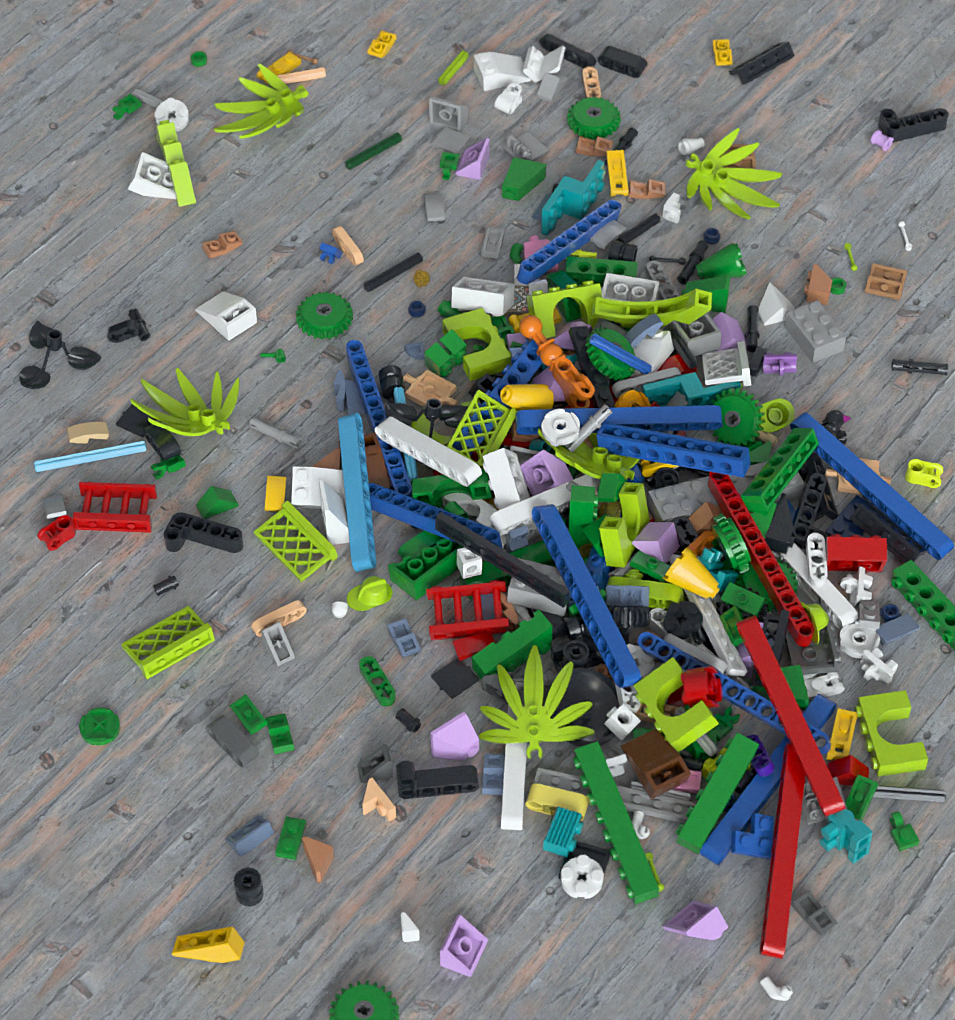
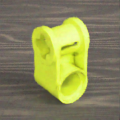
M913 459L908 463L905 479L911 484L938 488L941 485L940 476L943 473V467L938 463Z

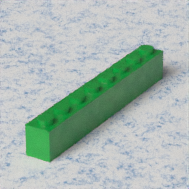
M598 741L574 749V757L572 758L576 770H580L581 775L579 778L583 788L587 787L589 792L587 794L589 804L591 806L594 805L596 812H594L596 821L603 826V838L606 843H610L611 849L609 851L613 861L617 860L619 865L617 868L618 875L621 880L624 879L626 882L625 891L629 899L632 898L635 905L659 897L658 884Z

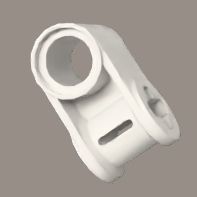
M518 83L509 84L503 93L497 97L495 108L511 115L522 102V96L520 95L522 86Z

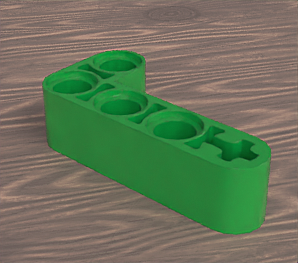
M456 501L449 502L443 509L468 519V513ZM424 530L404 543L399 548L398 555L402 559L408 555L412 557L420 553V550L425 547L429 548L437 545L436 542L444 538Z

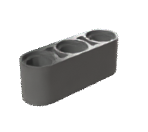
M221 715L206 726L210 737L240 767H244L259 756L256 746L225 715Z

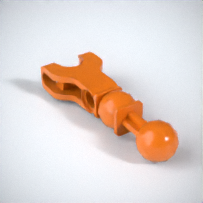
M525 316L519 323L520 332L526 338H533L538 345L536 354L540 355L543 364L549 366V371H552L554 379L561 387L568 405L571 408H589V399L593 397L595 388L584 374H580L571 361L563 355L561 347L554 344V338L549 341L541 332V320L537 316ZM580 399L584 407H579L576 401Z

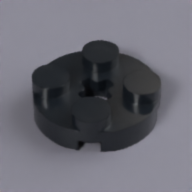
M690 601L672 603L664 617L663 628L667 633L682 640L691 637V633L697 632L703 623L702 612L695 603ZM686 618V620H684L682 624H680L681 619Z

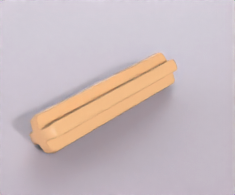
M322 67L278 75L277 77L285 84L323 78L326 76V73Z

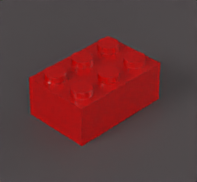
M831 535L825 541L827 571L858 572V568L863 567L865 572H882L887 562V538H881V536L877 535L870 536L869 538H862L860 535H852L850 537Z

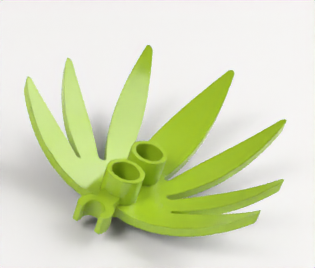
M259 63L258 66L264 78L272 88L239 77V80L248 90L258 96L267 98V100L215 103L214 105L217 109L225 112L256 114L214 128V131L218 133L239 132L259 126L251 132L239 136L240 139L261 134L274 125L276 128H280L292 119L293 114L295 117H298L304 113L305 109L299 99L307 97L309 93L303 85H299L292 92L279 77Z
M737 128L723 138L703 161H700L696 154H691L690 159L694 162L687 160L685 165L696 169V171L687 183L686 195L688 198H692L699 186L700 198L705 207L711 211L712 200L708 190L709 187L713 195L724 207L734 214L750 220L751 216L727 194L756 206L778 208L780 203L735 180L764 182L778 179L783 173L747 168H724L723 166L743 160L759 146V142L753 143L722 156L736 139L740 130Z
M176 368L180 389L189 406H185L144 379H141V384L148 395L170 415L149 408L130 398L131 403L139 410L164 423L148 418V422L168 431L184 436H200L214 430L218 434H224L223 429H230V424L226 420L235 408L240 382L239 378H237L222 406V385L219 372H216L211 395L212 409H207L194 386L181 370Z
M538 428V434L555 450V455L584 474L601 479L602 473H618L626 480L627 478L634 479L635 472L630 469L635 466L639 459L610 454L606 448L598 447L597 433H591L588 436L593 449L582 442L572 453L561 445L552 446L544 438L542 430Z
M534 645L529 654L524 675L525 707L522 706L519 693L510 675L501 665H498V678L503 694L517 720H514L507 713L497 708L481 706L480 710L487 718L504 728L510 729V731L505 729L488 730L479 734V739L503 744L530 742V746L526 750L528 758H531L533 750H537L539 758H542L543 751L539 746L541 742L571 741L594 735V730L582 726L560 728L587 712L592 707L590 701L574 704L551 719L568 687L573 671V662H569L559 672L549 690L545 706H542L544 695L543 669L538 648Z

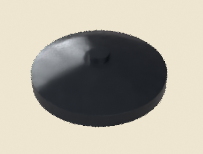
M586 668L573 669L566 692L552 714L551 719L574 704L590 701L592 707L587 712L560 728L567 726L590 728L594 730V735L567 742L582 747L598 741L601 746L615 736L604 723L609 719L607 714L614 707L618 709L620 706L615 684L602 673ZM551 686L549 687V689H548V691H547L546 698H545V702H546V699H547V696H548V693H549V690H550Z

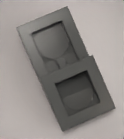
M810 891L791 903L802 919L820 936L838 923L825 905L821 907Z

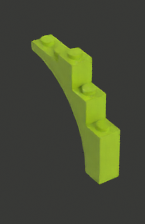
M169 120L160 121V125L156 126L157 134H155V139L162 150L168 168L177 206L196 203L188 165L184 160L181 143L178 142L174 122L170 123Z
M694 289L678 297L646 302L618 301L595 297L592 303V316L621 323V327L632 329L637 323L653 314H656L664 323L661 327H665L673 320L691 324L711 310L712 293Z

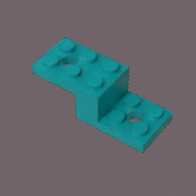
M598 160L584 182L567 176L562 178L542 209L541 234L548 236L551 230L555 229L557 221L562 219L564 214L582 220L584 215L589 213L592 203L596 202L599 192H602L605 187L603 178L606 170H604L603 161Z
M696 372L643 385L642 393L646 395L650 405L655 401L661 407L666 406L678 391L685 396L688 402L686 406L714 405L711 400L717 399V394H722V391H728L731 388H734V390L741 388V384L739 381L703 388Z

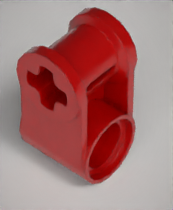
M68 515L58 517L55 521L40 529L37 538L46 543L49 551L58 549L76 534L72 518Z

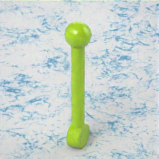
M846 243L844 248L848 251L852 265L851 270L856 271L858 266L855 264L852 256V245Z
M648 852L645 854L658 884L659 891H663L664 885L660 882L654 866L653 854Z

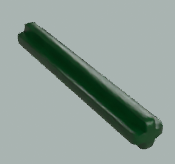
M396 132L345 161L346 168L351 170L402 141V136Z

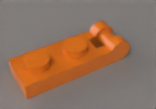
M703 532L688 548L696 556H700L704 548L710 549L714 547L712 541L715 539L713 532Z

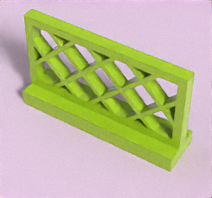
M477 390L446 447L473 462L475 461L470 458L469 452L476 451L479 459L475 463L481 469H484L483 456L499 449L518 410L513 407L508 409L485 393ZM478 397L485 401L486 407L479 408L477 403ZM497 408L503 412L502 416L495 418L492 409ZM488 410L491 419L483 420L480 411ZM476 412L479 421L471 422L469 414ZM492 422L494 431L487 432L485 423ZM480 424L483 433L475 435L473 426ZM468 427L471 435L463 437L461 428ZM484 437L486 446L479 447L477 438ZM472 439L475 448L467 449L465 440ZM460 441L463 450L458 451L453 448V443Z
M287 500L282 504L283 509L253 533L302 582L327 561L331 560L333 562L338 558L335 547ZM284 516L287 519L286 525H277V521ZM265 530H272L271 537H263L261 533ZM276 530H285V537H275ZM289 530H298V537H288ZM274 542H284L283 549H275ZM287 542H297V548L287 549ZM301 542H310V549H300ZM286 553H296L295 561H287L285 559ZM299 553H309L308 561H298ZM313 553H321L324 556L319 561H312ZM298 565H308L307 570L301 575L297 572Z
M188 605L123 642L121 646L142 670L143 676L148 680L215 641L212 627L208 623L205 624ZM187 614L191 616L190 620H181V617ZM174 625L173 630H164V627ZM178 626H187L186 631L177 630ZM192 626H200L194 631H191ZM157 635L156 640L147 639V637ZM162 635H171L169 640H160ZM175 636H183L182 638L174 641ZM134 644H140L139 649H130L129 647ZM144 645H154L152 650H143ZM158 645L166 646L159 651L157 650ZM141 655L148 656L147 658L140 661Z

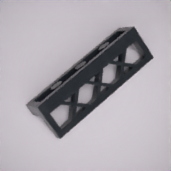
M790 42L777 43L729 70L730 75L738 74L742 85L748 84L795 57Z
M812 452L806 460L804 470L799 469L798 473L803 482L807 475L811 476L814 473H821L825 476L827 482L819 504L821 510L816 513L814 522L825 515L834 520L839 515L821 457ZM807 498V501L813 504V501Z
M868 501L861 503L850 517L852 521L870 536L877 535L881 536V538H887V550L904 564L910 560L915 562L919 556L924 555L927 551Z
M781 610L780 617L765 615L762 629L767 640L770 638L774 640V646L771 649L779 666L789 625V611ZM768 623H777L778 628L771 631L768 628ZM754 666L750 685L764 687L762 681L756 679L758 672Z
M618 628L626 645L631 644L629 641V629ZM592 636L576 639L584 642L589 648L590 659L588 661V668L598 666L600 663L605 664L603 658L596 655L599 650ZM568 642L551 646V659L557 674L562 670L559 662L563 661V648Z

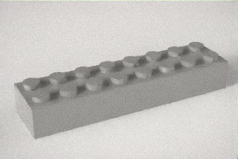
M767 462L749 466L744 478L728 475L740 497ZM798 472L782 491V493L786 494V498L789 501L800 499L805 485ZM709 476L648 491L647 507L655 522H674V519L680 516L689 518L705 502L719 506L708 487ZM780 494L779 497L775 500L774 503H778V502H779V499H780V497H781V494Z

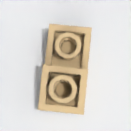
M106 422L81 423L70 426L66 430L69 442L76 444H88L89 438L108 440L109 436Z

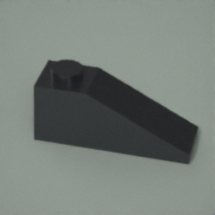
M782 493L765 541L771 551L786 555L788 549L793 548L796 537L792 536L794 530L786 494Z

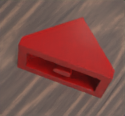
M852 755L827 764L832 778L837 777L841 785L853 786L857 775L869 779V767Z

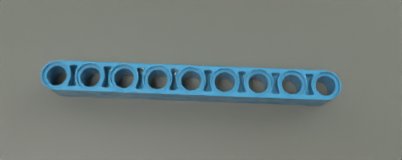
M356 412L340 417L338 419L351 561L354 570L361 572L375 568L377 562L363 423L359 413Z

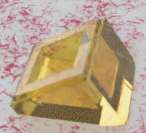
M618 501L602 503L597 519L605 514H609L610 517H620L622 511L621 503Z

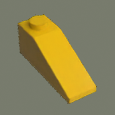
M231 926L177 936L172 954L177 957L224 963L240 960L245 942L234 927Z

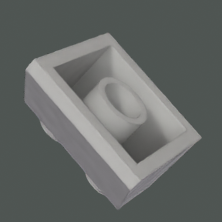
M430 96V123L461 132L468 121V106Z

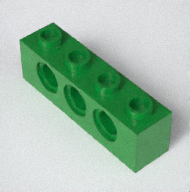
M567 256L565 273L578 285H583L584 281L593 280L594 283H600V287H603L607 273L637 278L638 262Z

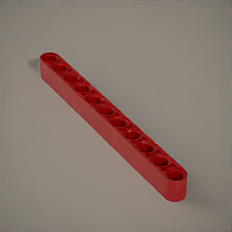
M709 472L708 487L725 518L730 517L736 525L749 552L750 562L778 613L781 614V610L789 611L788 630L792 638L801 647L809 646L813 639L814 626L730 477L726 474Z
M754 615L736 622L739 634L824 816L827 817L844 810L845 805L757 617Z
M790 743L786 744L783 754L760 943L761 955L778 959L783 958L786 948L805 785V773Z

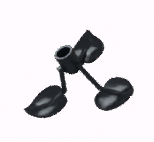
M36 321L29 333V343L37 349L47 347V352L41 369L37 366H27L20 371V385L28 389H40L50 382V374L44 372L50 350L55 352L62 347L66 356L69 357V365L78 370L91 368L101 360V356L84 347H73L69 353L65 342L62 341V333L59 330L52 329Z
M432 398L427 401L426 407H422L418 415L413 406L388 402L385 403V413L387 418L393 417L408 426L411 425L412 421L416 422L424 413L426 419L431 421L429 438L432 439L434 421L436 419L444 420L445 425L457 428L468 406L441 407L442 403L438 399Z

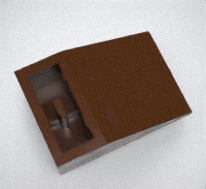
M376 433L365 434L364 443L368 482L391 489Z
M657 729L620 745L650 799L686 783L691 774L678 752L665 740Z

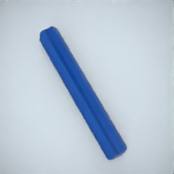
M597 334L590 336L589 343L645 375L651 372L652 366Z

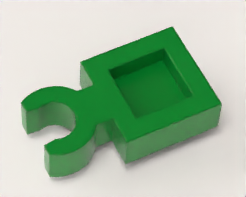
M731 707L725 710L724 716H721L719 713L714 716L719 724L712 729L716 730V740L719 742L733 730V724L738 723L740 719L739 713L734 717L730 716L732 713Z

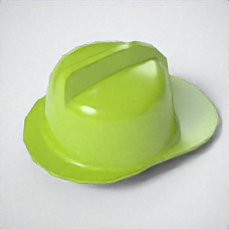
M778 398L762 404L763 408L760 409V412L765 413V415L761 416V419L765 420V423L760 425L764 428L761 431L767 433L787 427L795 416L794 407L786 399Z
M370 576L362 584L350 590L347 595V604L356 611L369 610L389 602L393 591L390 585L386 583L385 578Z
M800 602L815 629L812 641L818 644L819 631L827 626L829 617L819 604L806 605Z

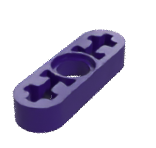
M755 734L747 736V738L759 744L751 760L757 774L762 777L770 775L774 771L775 765L761 740Z

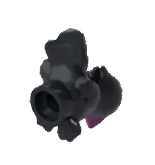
M831 410L822 421V426H825L824 428L842 444H846L847 438L841 437H846L847 434L840 427L851 418L844 415L840 410Z

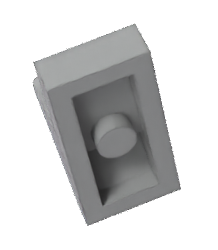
M545 73L537 97L552 103L567 84L568 78L557 73Z
M615 746L603 749L602 752L612 776L624 774L623 763L627 762L626 754Z

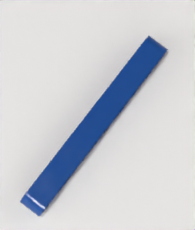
M616 200L607 201L526 258L520 264L517 280L525 285L532 283L567 258V256L588 243L592 236L612 220L617 221L621 204Z
M369 483L371 510L451 540L435 530L436 516L442 512L503 549L500 533L495 529L380 485Z

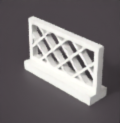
M745 341L737 342L738 348L702 354L706 385L743 381L744 386H751Z

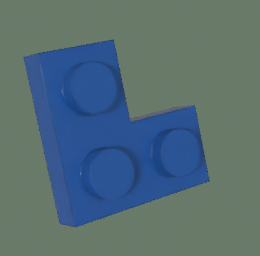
M752 814L751 833L732 832L731 853L771 859L774 816Z

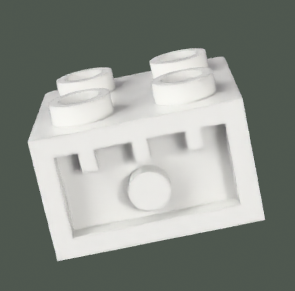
M562 45L545 56L534 46L528 48L522 71L535 83L542 80L545 73H557L561 68L565 47Z

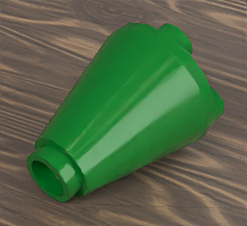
M731 243L700 261V264L696 265L699 279L731 276V278L744 277L743 275H746L747 272L743 261L739 260V258H742L738 243Z

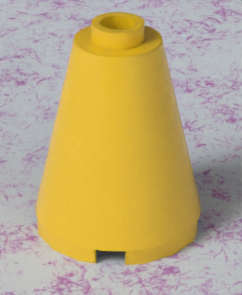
M546 384L506 385L500 392L502 402L518 411L552 409L554 402L553 391L549 390V386Z
M688 547L683 550L682 555L676 559L663 577L667 582L705 599L709 597L713 599L720 590L717 587L719 585L717 580Z

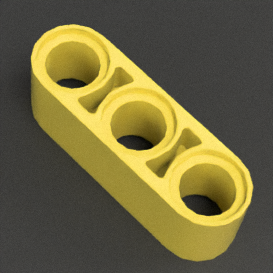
M536 783L531 785L525 805L530 810L553 816L557 807L560 806L561 808L581 813L582 821L584 820L589 801L585 795Z

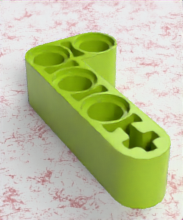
M618 576L610 577L607 585L649 586V606L647 607L661 608L668 612V607L672 603L685 601L683 589L670 583Z

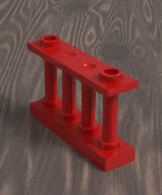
M79 482L80 493L84 497L82 512H73L72 519L75 530L152 532L151 517L147 515L149 499H157L155 485ZM92 497H103L101 513H89ZM111 498H122L120 514L109 513ZM130 498L141 499L138 515L128 514Z
M493 580L490 583L452 587L434 586L431 589H426L428 600H434L435 624L429 626L431 641L462 638L479 634L510 632L509 619L502 616L500 592H507L505 581ZM493 594L495 616L493 620L483 619L481 595ZM473 596L475 615L473 622L463 621L461 597ZM453 598L455 622L453 624L443 623L441 599Z

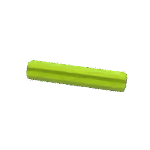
M462 50L440 75L438 83L443 86L446 85L469 58V53Z

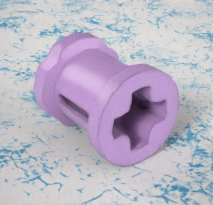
M877 130L872 135L870 142L882 147L883 151H887L893 143V138L887 137L880 130Z

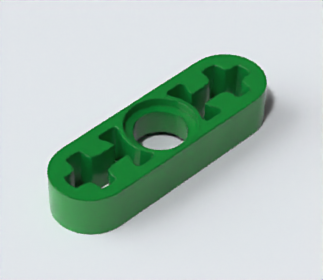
M371 656L363 657L359 662V669L380 705L385 707L393 705L396 701L395 690L377 660ZM368 664L369 666H372L371 674L369 668L365 667V665ZM381 678L383 682L376 685L372 683V680ZM382 690H385L386 695L390 696V698H387L386 696L383 697Z

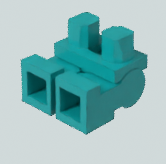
M715 547L710 549L704 548L702 554L696 557L719 583L717 587L720 590L718 592H723L729 582L735 583L739 573L732 569L722 570L724 563L720 562L723 551Z
M847 809L837 812L836 816L834 814L828 816L827 825L821 828V833L824 837L819 842L827 852L834 847L838 851L845 848L848 851V859L852 864L869 854L873 831L861 819L857 822L854 819L853 813Z

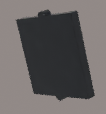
M131 404L122 413L123 415L116 422V426L143 438L145 436L143 428L152 425V423L148 422V418L155 421L157 419L147 415Z
M456 658L431 675V678L439 685L440 690H444L451 699L479 681V677L471 670V667L467 666L463 661H459V658Z

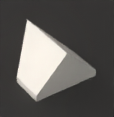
M770 282L758 311L764 326L785 321L786 313L794 309L792 303Z

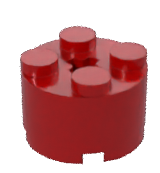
M707 666L688 669L686 672L681 673V681L684 684V692L682 693L684 704H688L692 708L700 701H703L708 708L719 707L717 703L722 701V685L720 679L715 677V673H718L715 667Z

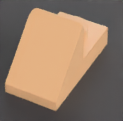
M370 778L363 800V814L365 815L376 808L378 813L382 817L385 816L390 822L396 818V807L375 780Z

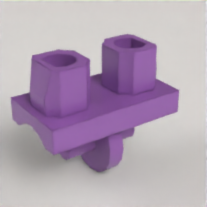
M784 352V354L766 353L763 355V373H778L779 376H783L784 373H796L797 354H792L791 352Z

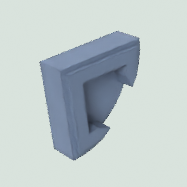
M422 342L404 345L405 352L410 357L425 360Z

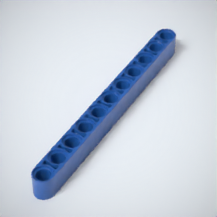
M351 340L346 344L347 361L371 432L373 433L375 432V427L382 423L387 416L363 345L359 340ZM377 436L391 484V490L412 498V486L399 449L384 442Z
M717 405L609 408L613 413L603 421L605 423L650 431L717 430L723 426L721 407ZM600 408L564 410L568 413L572 412L578 417L581 428L589 420V417L594 415ZM555 409L520 410L516 412L517 433L521 435H537L538 428L541 429L545 415ZM560 424L557 425V429L559 430L565 428V426H561ZM597 427L592 433H598L600 428Z
M803 412L789 424L791 430L794 428H813L819 441V445L815 448L814 452L897 526L922 545L933 558L941 560L954 548V543L947 535L811 415Z
M548 504L533 507V521L568 590H570V594L615 684L619 688L635 685L641 680L640 670L556 506Z
M643 632L638 637V644L642 651L662 664L674 657L677 662L681 659L686 660V663L681 666L684 672L688 669L708 666L653 633ZM647 640H653L650 646H644ZM663 650H669L667 656H661ZM720 672L715 673L716 679L721 680L722 698L786 735L783 726L780 725L781 722L772 702ZM731 689H738L736 695H728ZM748 699H755L753 705H745ZM766 709L773 710L769 716H764L763 712ZM807 723L815 742L819 739L826 740L822 747H818L820 753H828L831 748V742L827 734Z
M817 694L802 715L807 723L821 730L832 716L837 704ZM787 736L784 737L770 756L775 765L774 771L764 777L756 774L701 848L700 855L716 865H720L731 851L732 832H745L751 824V815L758 814L779 787L784 749L786 744L790 743Z

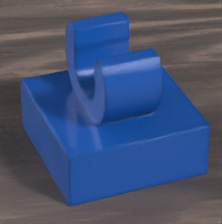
M321 243L319 248L323 252L320 255L321 261L324 262L325 258L329 256L328 263L332 265L335 258L340 259L342 252L338 248Z

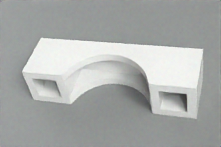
M452 493L442 497L444 507L449 502L456 501L468 515L477 516V523L495 529L489 520V517L498 511L493 505L486 503L483 499L472 500L470 496L463 493Z

